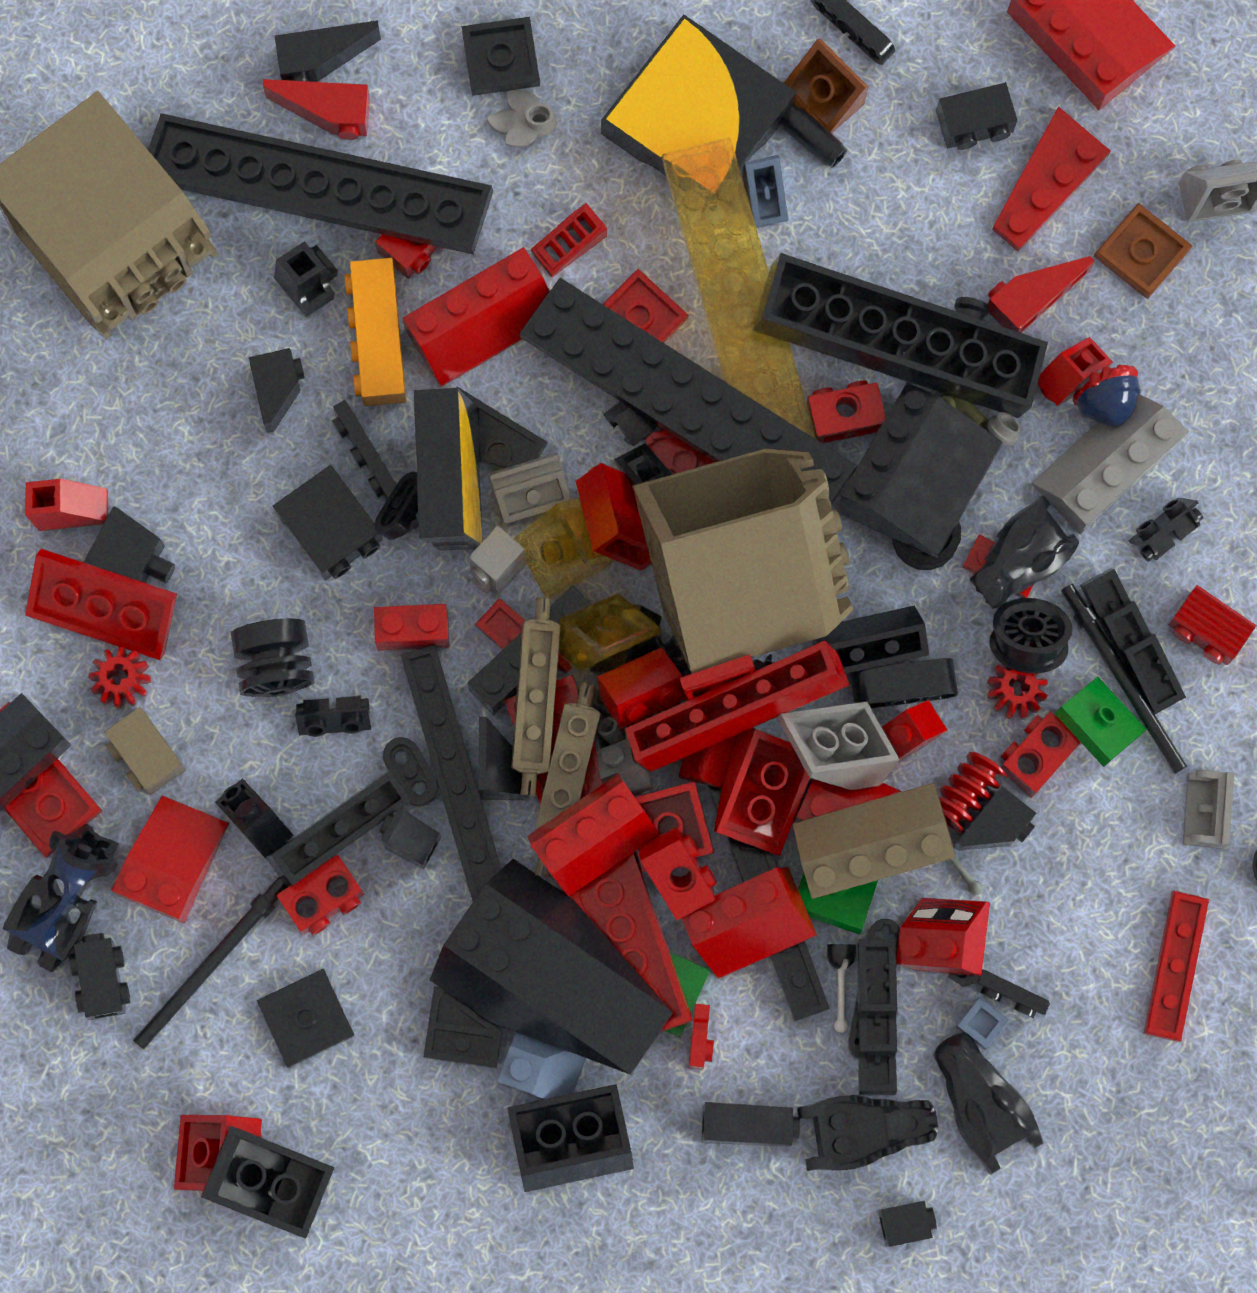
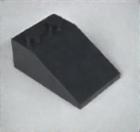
M230 1126L201 1197L306 1239L335 1167Z

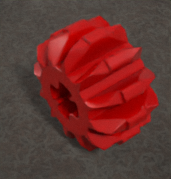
M118 647L116 657L113 656L109 649L105 650L104 656L107 660L104 663L99 659H94L93 661L95 667L100 671H93L88 674V678L91 681L97 682L91 687L92 693L94 695L102 694L100 701L104 705L113 700L116 709L122 708L123 698H126L131 706H135L136 700L132 695L136 692L140 696L145 697L147 691L140 684L151 683L150 675L143 674L149 668L146 661L138 662L140 654L135 650L127 656L126 649ZM122 670L127 678L121 679L120 685H117L112 677H117L119 671Z
M999 664L994 668L997 677L990 676L987 684L995 689L988 691L987 698H999V701L993 707L996 712L1005 706L1008 708L1006 718L1011 719L1017 709L1019 717L1023 720L1028 717V709L1033 713H1037L1041 709L1037 701H1045L1048 697V694L1040 690L1047 686V679H1036L1039 673H1023L1009 667L1006 669ZM1015 682L1021 683V690L1023 692L1020 696L1014 695V688L1011 687Z

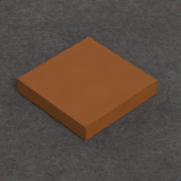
M1138 203L1095 252L1094 257L1148 300L1191 250L1193 245Z

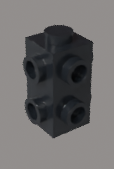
M104 933L83 936V943L74 944L75 954L69 955L72 976H79L81 990L75 991L78 1013L85 1012V1018L88 1020L126 1014L125 1004H130L131 1000L128 983H121L119 968L125 967L121 945L115 946L111 937L104 938Z

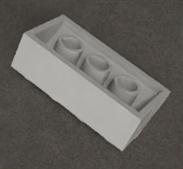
M1139 394L1136 407L1131 417L1124 424L1112 427L1098 422L1031 484L1042 496L1047 498L1050 504L1081 535L1175 449L1189 431L1163 405Z

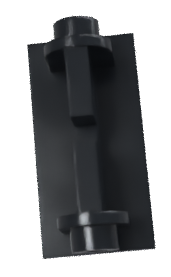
M1176 498L1163 507L1164 512L1155 520L1151 519L1142 523L1136 529L1137 534L1128 541L1131 544L1143 546L1140 554L1147 562H1150L1152 559L1158 560L1175 546V543L1169 536L1171 532L1181 541L1200 526L1203 515L1197 508H1194L1199 504L1198 501L1186 498Z
M361 695L336 698V709H330L329 698L303 700V703L296 704L295 717L299 736L309 735L318 737L326 733L339 732L355 734L360 731L371 730L369 698L362 699Z

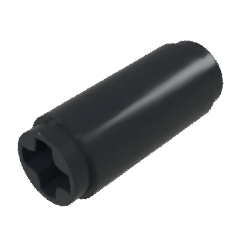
M793 105L783 115L780 124L784 126V130L824 165H828L831 168L835 167L847 153L843 143L803 108Z

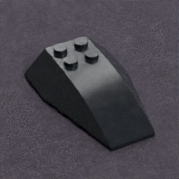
M514 858L494 875L479 892L444 943L429 979L493 1024L629 1075L634 1072L673 1014L571 897L540 876L535 875L533 871Z

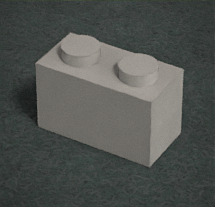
M497 525L469 556L470 573L474 576L471 579L472 582L486 594L491 590L498 596L526 566L525 548Z

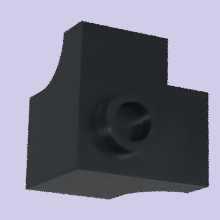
M304 241L276 259L274 279L304 316L307 317L334 299L335 292L328 282L337 276L338 270L318 245L310 248Z

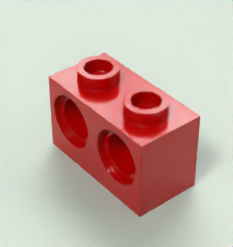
M1051 711L1044 719L1037 715L1023 730L1028 734V737L1020 745L1013 741L1000 756L1005 761L1001 766L1002 770L1013 783L1031 798L1081 743ZM1044 731L1053 732L1058 738V746H1046L1041 740V733ZM1025 757L1032 760L1035 765V772L1032 774L1021 772L1017 765L1018 759Z
M337 854L276 896L303 935L310 932L314 936L326 929L331 924L328 919L339 911L346 915L361 904L359 898L365 894ZM335 879H344L348 883L346 893L340 897L331 896L328 892L330 883ZM306 899H312L317 903L315 914L308 918L299 916V904Z

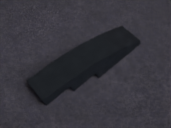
M1110 568L1082 583L1080 587L1089 605L1092 606L1099 617L1097 620L1154 714L1186 698L1156 635L1150 633L1135 601H1130L1115 569Z
M858 939L857 1030L859 1095H896L897 1093L896 1014L898 1007L895 940Z

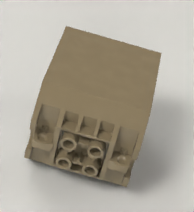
M96 91L0 163V211L7 224L88 323L105 340L111 337L109 330L118 326L127 317L133 320L139 314L145 315L151 312L158 305V300L168 292L174 293L181 289L187 281L186 278L193 274L192 266L197 265L208 256L214 258L218 255L216 248L209 241V238L212 237L209 229L183 191L99 91Z
M762 449L633 486L663 614L691 674L749 654L751 657L825 637L853 611L852 603L848 597L836 598L837 595L849 590L848 577L844 569V565L849 563V558L844 543H839L837 532L842 531V524L837 510L832 509L826 474L822 469L801 471V469L814 466L809 452Z

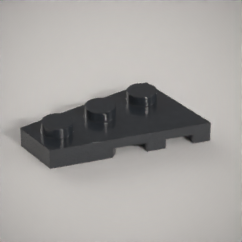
M459 388L477 406L479 462L508 468L540 457L548 444L547 441Z

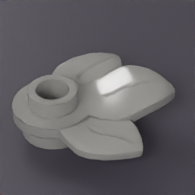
M522 90L507 91L509 109L487 117V122L491 128L497 133L506 135L505 145L511 147L527 146L537 137H543L552 133L557 125V118L553 110L548 105L540 103L534 94Z

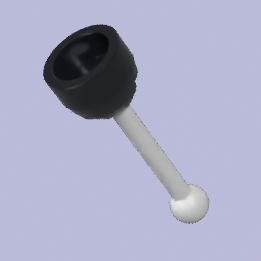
M827 944L828 962L838 970L837 1020L834 1022V1029L839 1033H843L848 1029V1022L845 1020V970L855 962L856 944Z

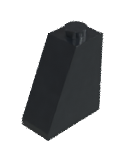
M705 1102L703 1105L702 1143L791 1147L793 1139H799L800 1119L798 1116H793V1107Z

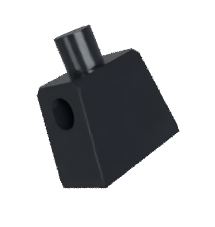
M115 506L111 509L84 560V563L146 583L149 576L167 583L175 570L174 563L159 557L165 547L162 540Z

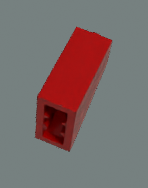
M599 463L575 481L592 549L596 553L642 571L651 564L633 487L625 473Z

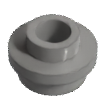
M1001 412L998 415L992 416L987 421L988 432L1001 440L1002 445L1012 446L1018 441L1021 426L1010 414Z

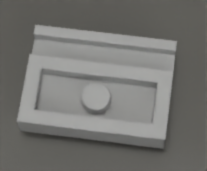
M557 453L489 473L504 525L573 504Z

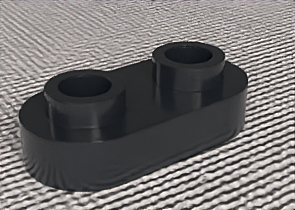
M416 471L407 473L398 481L376 517V531L388 540L404 536L418 512Z
M404 737L394 738L389 741L383 750V760L388 771H392L412 800L409 802L411 805H428L435 799L438 785L418 747L412 740ZM404 751L409 755L405 763L395 761V756L398 752ZM418 782L426 785V791L420 795L413 792V786Z

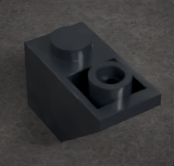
M243 778L235 785L228 787L223 795L215 801L264 858L294 836Z
M401 808L397 809L395 815L391 813L387 815L379 831L382 834L381 841L386 850L422 869H425L441 840V835L438 831Z

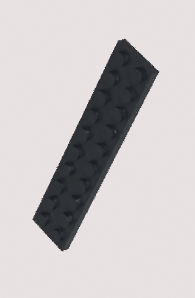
M162 113L148 151L181 190L473 255L493 195L492 185Z
M562 278L558 279L520 332V338L714 462L762 449L809 452L814 466L801 469V471L817 469L824 471L828 481L831 505L856 470V464Z

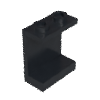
M329 465L272 505L278 518L292 532L317 566L325 581L331 576L334 579L343 576L351 569V562L360 556L365 559L374 554L380 548L379 542L383 540L382 535L376 531L373 520L332 465Z

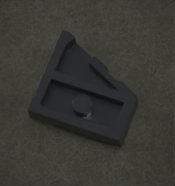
M434 986L423 1058L497 1069L502 1030L479 1016L440 987Z

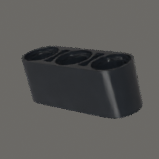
M951 658L885 665L850 673L854 703L868 702L870 708L905 704L904 701H906V704L927 700H940V696L941 699L958 696L954 663Z

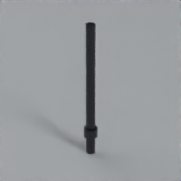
M1073 583L1063 588L1061 592L1075 613L1073 616L1080 629L1084 628L1173 772L1176 774L1186 768L1187 765L1096 621L1099 617L1092 606L1086 605Z
M279 877L263 895L259 893L250 903L252 907L133 1039L142 1049L149 1045L263 916L267 918L276 908L273 905L278 900L276 895L288 888Z

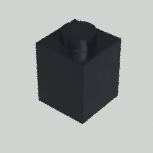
M925 1201L878 1210L885 1247L933 1238L931 1230L937 1229L933 1208H926Z

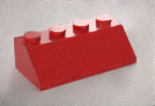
M523 247L402 318L404 329L440 387H443L523 340L520 338L521 330L550 291L542 274Z

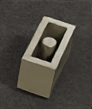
M141 707L104 732L110 742L105 744L106 748L117 763L122 759L127 763L131 770L126 773V776L137 791L144 788L152 795L186 770Z

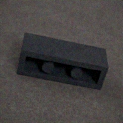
M915 605L842 621L827 636L812 640V645L826 641L838 653L845 674L929 655L925 622Z

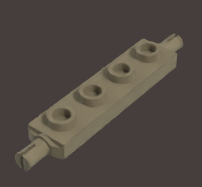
M536 597L535 619L522 623L511 769L522 773L520 795L536 796L537 774L549 771L560 624L549 620L551 599L545 598L543 604V597Z
M581 682L577 702L564 705L535 830L580 800L600 716L599 711L590 707L596 688L595 685L589 684L587 697L585 698L587 683ZM540 858L535 873L537 876H541L544 866ZM545 868L543 877L550 878V872Z

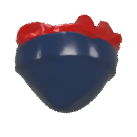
M1119 364L1116 368L1105 366L1102 368L1101 373L1091 372L1090 380L1075 392L1073 396L1074 405L1078 406L1084 418H1090L1112 427L1124 424L1131 417L1136 407L1138 396L1141 393L1137 369L1134 366Z

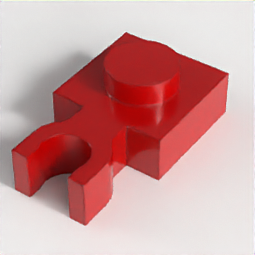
M695 1003L688 1065L690 1069L703 1070L705 1062H712L714 1040L707 1039L710 1005Z

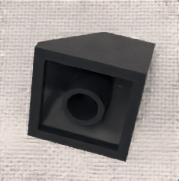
M479 717L478 790L481 800H525V795H520L522 773L511 769L513 746L487 717Z

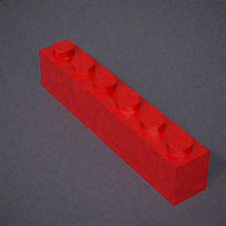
M822 641L625 728L635 761L652 772L774 719L782 713L790 712L849 686V682L838 653L826 641Z

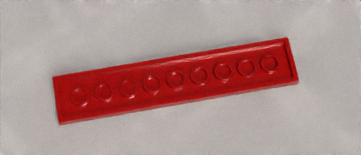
M573 675L556 680L550 763L564 705L577 702L579 688ZM517 695L505 699L513 727ZM595 737L580 799L604 784L600 779ZM548 771L537 774L536 795L540 805ZM633 852L571 895V898L673 1012L661 1030L663 1032L691 1022L693 1019L637 856Z

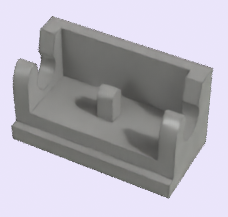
M1196 770V773H1188L1183 845L1224 849L1229 845L1234 787L1233 772Z

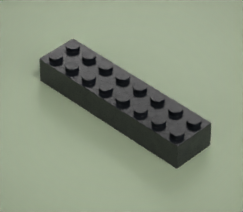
M780 253L770 267L753 331L998 412H1005L1016 418L1022 416L1032 407L1048 345L1046 341Z

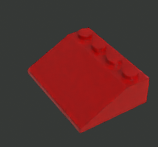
M1011 0L1007 13L1098 110L1102 109L1176 47L1133 0Z

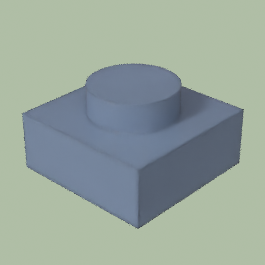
M979 997L956 1028L969 1035L974 1042L986 1050L1009 1019Z

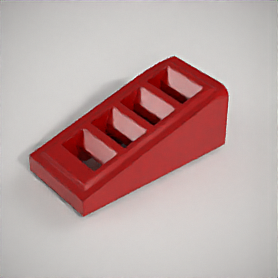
M585 203L532 247L531 252L550 276L554 277L607 237V227L591 207ZM583 220L593 230L590 234L580 224ZM573 229L582 241L577 243L569 231ZM559 238H562L571 249L568 253L557 242ZM550 246L559 256L560 260L555 262L545 250L547 247Z

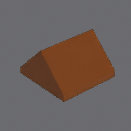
M820 38L815 41L784 82L785 85L797 92L795 105L803 108L831 133L865 104L868 86Z

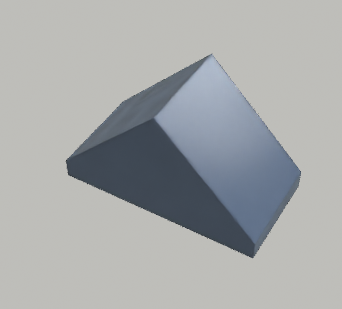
M779 155L744 162L742 182L754 228L789 221Z

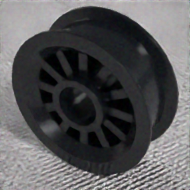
M1018 598L1006 602L996 610L993 617L994 629L990 635L989 645L995 658L1003 665L1019 672L1037 674L1054 670L1066 660L1069 651L1068 641L1072 635V623L1068 615L1061 608L1042 599Z

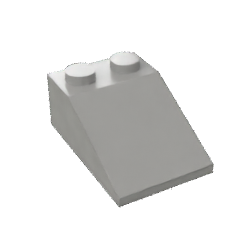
M1231 160L1223 163L1220 167L1195 166L1184 173L1179 183L1187 223L1251 213L1257 210V162L1242 163L1241 160Z
M868 702L782 713L777 718L809 778L850 790L879 786L900 760Z

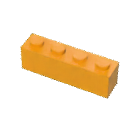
M392 258L350 261L351 273L344 274L346 295H353L354 307H348L347 312L349 328H356L357 341H350L352 362H359L360 375H353L355 396H362L364 406L406 403Z

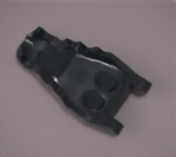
M1039 496L1032 504L1017 512L1004 524V527L996 536L998 538L997 542L989 548V553L984 558L986 563L970 578L976 591L983 595L985 603L990 605L992 609L1005 604L1014 594L1020 593L1031 585L1053 575L1070 560L1080 541L1076 536L1071 534L1067 537L1047 509L1050 506V502L1045 496Z
M964 1033L952 1035L937 1046L933 1056L946 1079V1088L954 1108V1118L958 1130L966 1144L981 1160L990 1175L1001 1169L995 1155L1027 1137L1028 1142L1034 1149L1044 1144L1033 1112L1025 1099L984 1058L969 1035Z
M847 1095L827 1098L810 1105L797 1107L799 1119H810L813 1117L819 1157L813 1156L805 1159L807 1171H843L865 1167L882 1157L895 1154L906 1147L932 1142L938 1134L939 1126L936 1110L928 1100L898 1102L889 1099H871L863 1096Z

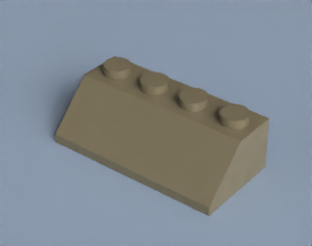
M935 783L792 824L801 864L812 899L956 858Z

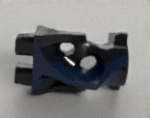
M88 824L70 835L53 831L49 847L53 850L49 869L43 877L35 875L31 878L3 925V930L10 933L7 949L18 955H25L30 951L31 946L34 945L42 950L37 963L40 967L50 972L55 971L63 961L69 958V955L75 952L74 944L81 943L97 903L93 899L87 901L80 897L91 880L101 876L107 877L116 869L118 863L113 859L119 843L98 835L94 832L93 827ZM56 879L62 880L64 894H62ZM34 895L39 896L41 899L40 908H34L32 905ZM73 908L79 909L81 913L78 921L75 923L71 922L69 915L70 910Z

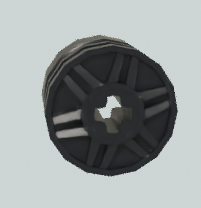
M295 618L271 619L247 624L230 632L234 658L251 660V662L236 669L237 677L245 679L238 683L240 695L246 697H277L291 694L310 687L315 683L313 672L306 670L312 666L311 657L294 655L309 647L304 620Z

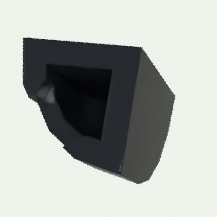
M619 402L603 414L613 428L617 425L625 436L624 441L631 446H635L649 436L658 426L622 402Z

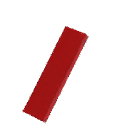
M1172 891L1143 1034L1175 1042L1182 1041L1209 903L1208 898L1178 891Z

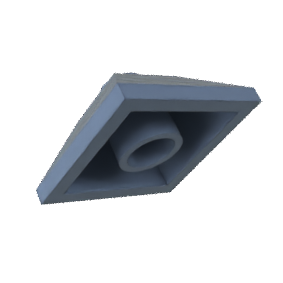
M516 1032L497 1082L502 1086L541 1100L572 1094L575 1091L586 1058Z

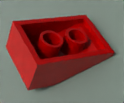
M754 728L737 734L723 779L714 832L775 855H781L809 781V776L790 742Z
M162 795L127 855L111 891L121 898L185 924L229 823Z

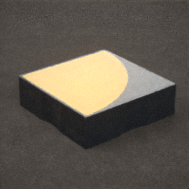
M683 14L601 119V135L640 162L659 170L674 186L711 212H714L742 176L744 162H748L756 151L768 142L781 125L780 121L789 108L795 105L797 92Z
M459 388L413 390L419 538L426 543H432L433 547L440 551L476 549L483 542L477 406Z

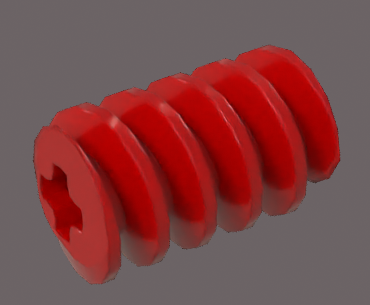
M969 752L966 759L969 764L960 763L957 770L960 775H950L948 780L951 786L942 785L939 790L943 797H939L946 823L950 828L961 834L965 830L959 823L962 819L970 823L974 821L968 810L971 808L981 812L983 809L977 799L979 797L988 801L991 799V795L986 790L987 786L995 789L1000 788V784L995 779V776L1008 777L994 761L976 752Z

